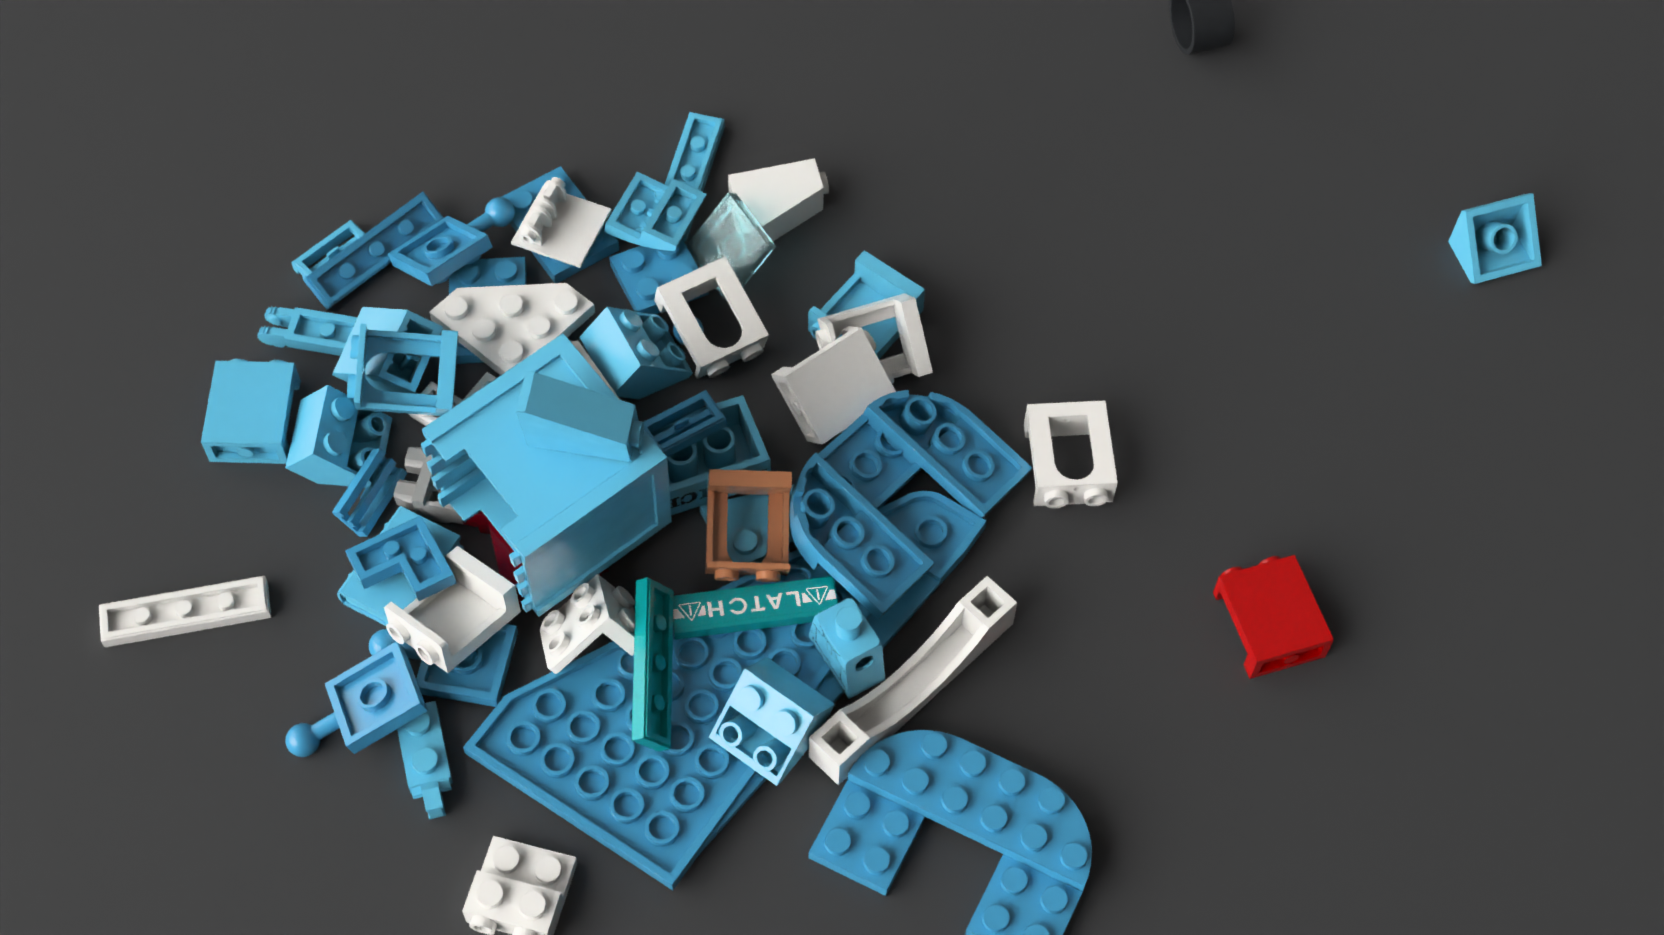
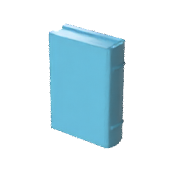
M399 506L389 522L385 523L381 533L420 515ZM422 517L445 559V555L457 546L464 550V547L459 543L461 540L460 535ZM353 570L352 573L348 574V578L337 592L339 600L344 605L384 626L388 624L384 609L388 603L393 602L403 610L416 599L403 572L364 589Z

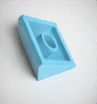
M1533 193L1461 211L1448 242L1471 283L1477 284L1542 266Z

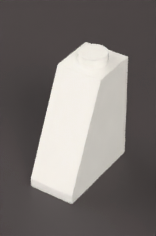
M815 158L728 175L729 200L745 256L753 255L823 210L824 194L829 193V186L825 172L819 173Z

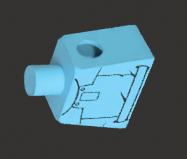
M847 598L814 617L809 637L848 699L885 680L883 649L880 639L852 598ZM858 662L865 663L863 667L855 668Z

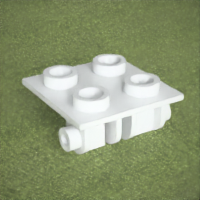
M553 177L542 186L513 237L511 245L581 268L606 222L611 208L567 194L564 188L565 182L560 178Z

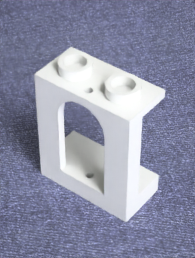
M726 256L657 287L654 301L661 313L667 311L697 366L694 374L697 379L707 374L709 378L716 377L730 368V363L741 358L743 362H747L763 353V348L769 334ZM717 287H720L742 329L740 340L735 345L727 348L717 347L709 342L687 304V301Z
M904 293L817 319L820 330L815 331V336L820 350L836 340L842 334L841 330L847 326L863 327L895 317L903 353L880 359V363L888 367L894 378L910 373L918 377L933 373L916 298Z
M1106 401L1027 404L1024 432L1025 438L1030 440L1036 487L1033 500L1034 506L1061 508L1067 504L1100 506L1106 502H1113L1118 482ZM1090 435L1094 463L1091 474L1078 480L1063 476L1055 465L1051 436Z

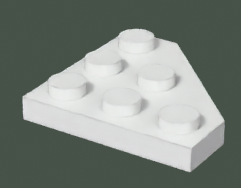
M550 283L456 288L429 313L431 321L443 326V330L458 331V342L495 372L502 375L564 333L566 337H569L595 313V307L591 301L569 284Z

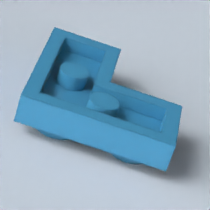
M421 515L345 550L364 589L400 572L404 573L418 601L457 584L451 568Z

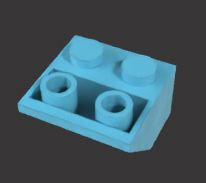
M607 306L580 336L592 361L618 397L641 399L683 381L693 374L685 360V353L676 345L668 331V324L659 315Z
M362 307L332 375L348 382V375L356 374L357 359L350 358L352 335H359L360 323L367 324V329L432 335H440L443 326L409 310ZM389 353L378 354L367 363L365 376L368 383L375 389L415 393L430 357Z
M326 385L300 400L285 468L317 484L349 486L372 449L381 448L386 453L392 417L380 411L356 410L354 398H347V394ZM378 465L364 488L370 486L381 469L380 465Z
M766 657L744 669L709 738L777 786L809 749V737L826 722L835 704Z

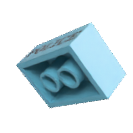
M743 395L716 403L726 418V427L667 457L671 515L707 504L709 469L771 471L770 457ZM707 407L700 408L651 434L655 436L656 434L674 426L675 422L685 417L689 418L707 409Z

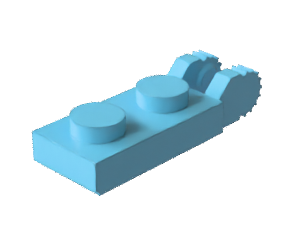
M271 306L268 307L264 315L266 321L288 329L264 326L259 329L257 338L262 343L270 346L273 345L280 348L287 346L289 348L340 356L357 317L298 307L289 309Z

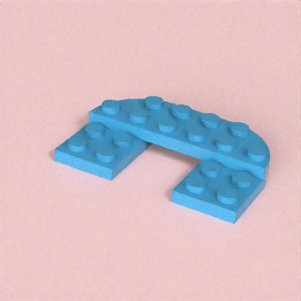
M903 390L884 395L873 401L857 420L820 453L817 454L815 452L803 467L790 494L789 528L793 541L802 557L813 570L821 565L878 620L934 565V562L878 511L886 502L923 469L964 508L984 518L1032 470V467L969 409L949 397L930 392L928 396L909 395V390Z
M914 730L892 735L874 744L858 758L848 772V780L809 851V859L887 896L927 817L1003 854L972 916L965 935H1064L1089 876L1092 846L1089 830L1082 813L1073 800L1059 786L1047 778L952 734L933 730Z

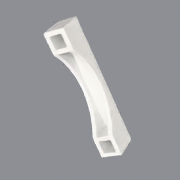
M986 576L955 605L935 632L898 670L862 698L839 709L809 737V758L837 785L842 783L848 777V772L853 764L866 750L877 742L894 735L1013 625L1017 602L992 579Z

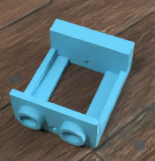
M360 323L359 335H352L350 358L357 359L356 374L348 375L347 398H354L356 410L443 415L453 408L458 331L442 330L441 335L369 330L367 329V324ZM385 353L440 357L437 395L390 392L375 389L368 383L365 376L367 363L374 356Z

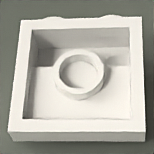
M493 836L481 871H476L462 910L466 922L470 923L469 926L473 930L488 935L495 934L496 930L512 935H554L577 866V858Z

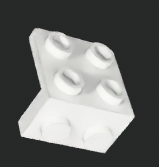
M599 574L594 576L588 583H583L576 588L571 598L558 610L551 611L542 622L540 635L547 668L554 674L559 673L602 633L633 656L635 635V611L633 606L635 601L630 593L621 586L613 587Z

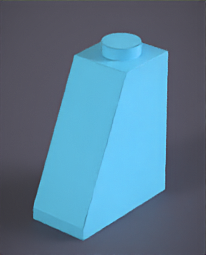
M525 371L516 413L527 446L631 461L633 447H641L644 434V422L638 420L635 404L540 373Z

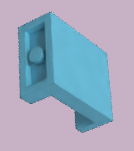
M864 250L855 259V272L821 309L813 306L808 311V331L816 340L815 331L820 330L818 318L904 293L916 298L920 315L924 308L925 289ZM895 317L862 327L874 339L876 343V350L874 351L878 359L900 337Z
M244 359L215 361L201 444L209 462L286 464L290 449L286 438L294 390L300 389L301 384L295 363L283 360L252 362Z

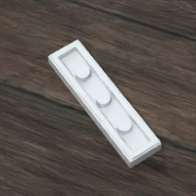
M265 575L99 605L101 642L105 648L272 618L269 587Z

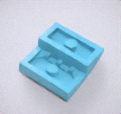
M636 172L607 220L604 233L643 247L675 251L704 202L706 193L674 178L669 186Z

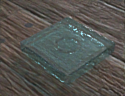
M730 192L727 193L686 245L700 268L726 256L742 287H744L776 248V245L736 193ZM717 287L716 290L719 292L721 297L724 300H726L720 287Z

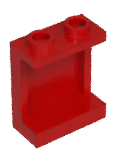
M1295 555L1284 558L1279 556L1268 557L1258 565L1245 569L1240 566L1232 567L1218 577L1213 594L1216 600H1224L1248 655L1243 665L1249 679L1326 657L1334 638Z

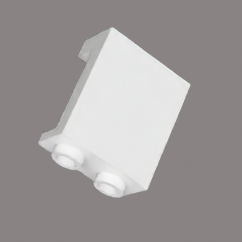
M847 326L841 330L843 334L841 337L792 368L783 366L771 374L807 442L824 444L848 428L864 413L867 406L884 395L896 392L892 385L894 377L885 364L880 363L874 351L876 350V343L869 332L863 330L862 327Z
M459 546L445 555L457 584L421 601H418L416 598L403 610L393 602L388 603L384 607L388 620L386 628L391 637L399 644L407 643L416 650L419 657L429 665L434 663L447 673L521 612L515 585Z

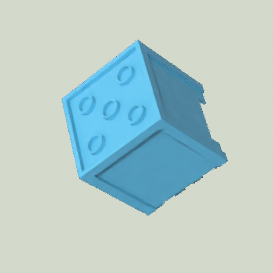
M564 333L422 428L426 440L421 443V447L426 457L432 456V459L427 462L430 473L434 475L431 477L434 487L437 490H441V493L437 495L439 503L442 507L450 504L464 522L480 511L484 513L514 551L509 554L512 565L516 567L522 563V566L513 572L515 580L518 582L515 584V587L518 589L519 594L525 598L521 601L524 611L527 613L533 609L538 617L572 594L581 584L590 581L594 576L600 574L672 522L667 456L645 430L641 447H633L630 462L527 446L516 413L525 371L540 373L618 399Z

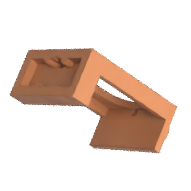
M709 469L705 574H714V579L719 581L739 580V575H756V581L779 582L781 575H788L790 571L789 502L792 488V472ZM728 494L768 495L767 553L761 563L733 562L728 555Z

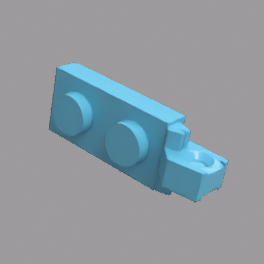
M436 701L425 703L428 709L427 712L397 729L408 788L413 799L423 797L429 820L446 816L442 792L452 790L451 784L453 783Z

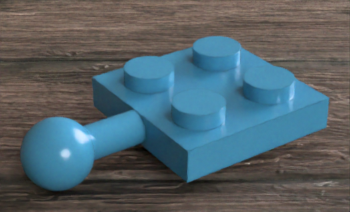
M497 197L487 203L484 214L468 224L446 216L388 253V256L394 267L430 286L443 283L450 278L452 273L465 265L476 262L483 253L493 247L488 235L483 232L492 226L505 227L509 225L515 216L514 206L508 199Z
M683 239L675 251L638 246L609 257L610 266L633 310L648 314L661 313L654 301L657 287L698 269ZM709 292L704 293V294H702V295H700V296H698V297H696V298H694V299H691V300H689V301H687V302H690V301H693V300H695V299L701 298V297H703V296L709 295ZM696 318L699 326L701 327L704 333V328L701 321L698 318ZM674 326L673 334L675 339L680 344L685 345Z
M506 624L449 673L434 663L432 665L425 663L419 657L416 650L407 643L400 645L405 649L408 658L422 660L416 678L422 695L496 707L500 702L518 630L516 625ZM387 629L377 631L370 638L369 651L371 655L396 642Z
M394 642L325 683L334 712L313 725L307 723L294 725L288 731L285 742L287 749L293 755L307 757L318 749L322 738L340 728L346 747L356 754L427 712L428 709L405 649L398 642Z

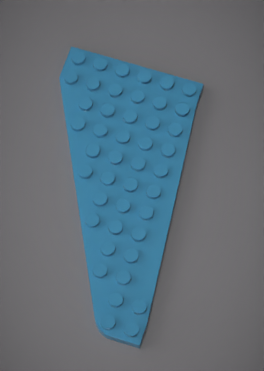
M932 491L912 492L878 510L934 562L932 568L879 620L834 579L838 603L847 598H852L880 639L882 649L965 558L986 528L987 521L940 493ZM797 549L789 553L790 571L787 576L781 575L779 582L756 581V575H745L739 578V580L733 581L717 590L828 577L831 575L821 565L813 570ZM812 622L676 640L673 630L670 749L658 752L632 741L634 655L631 656L614 641L570 662L557 674L550 672L506 694L464 745L463 749L466 755L673 891L700 853L767 780L709 738L744 669L768 657L833 703L842 696L844 691L809 637ZM858 662L855 668L863 667L865 663Z

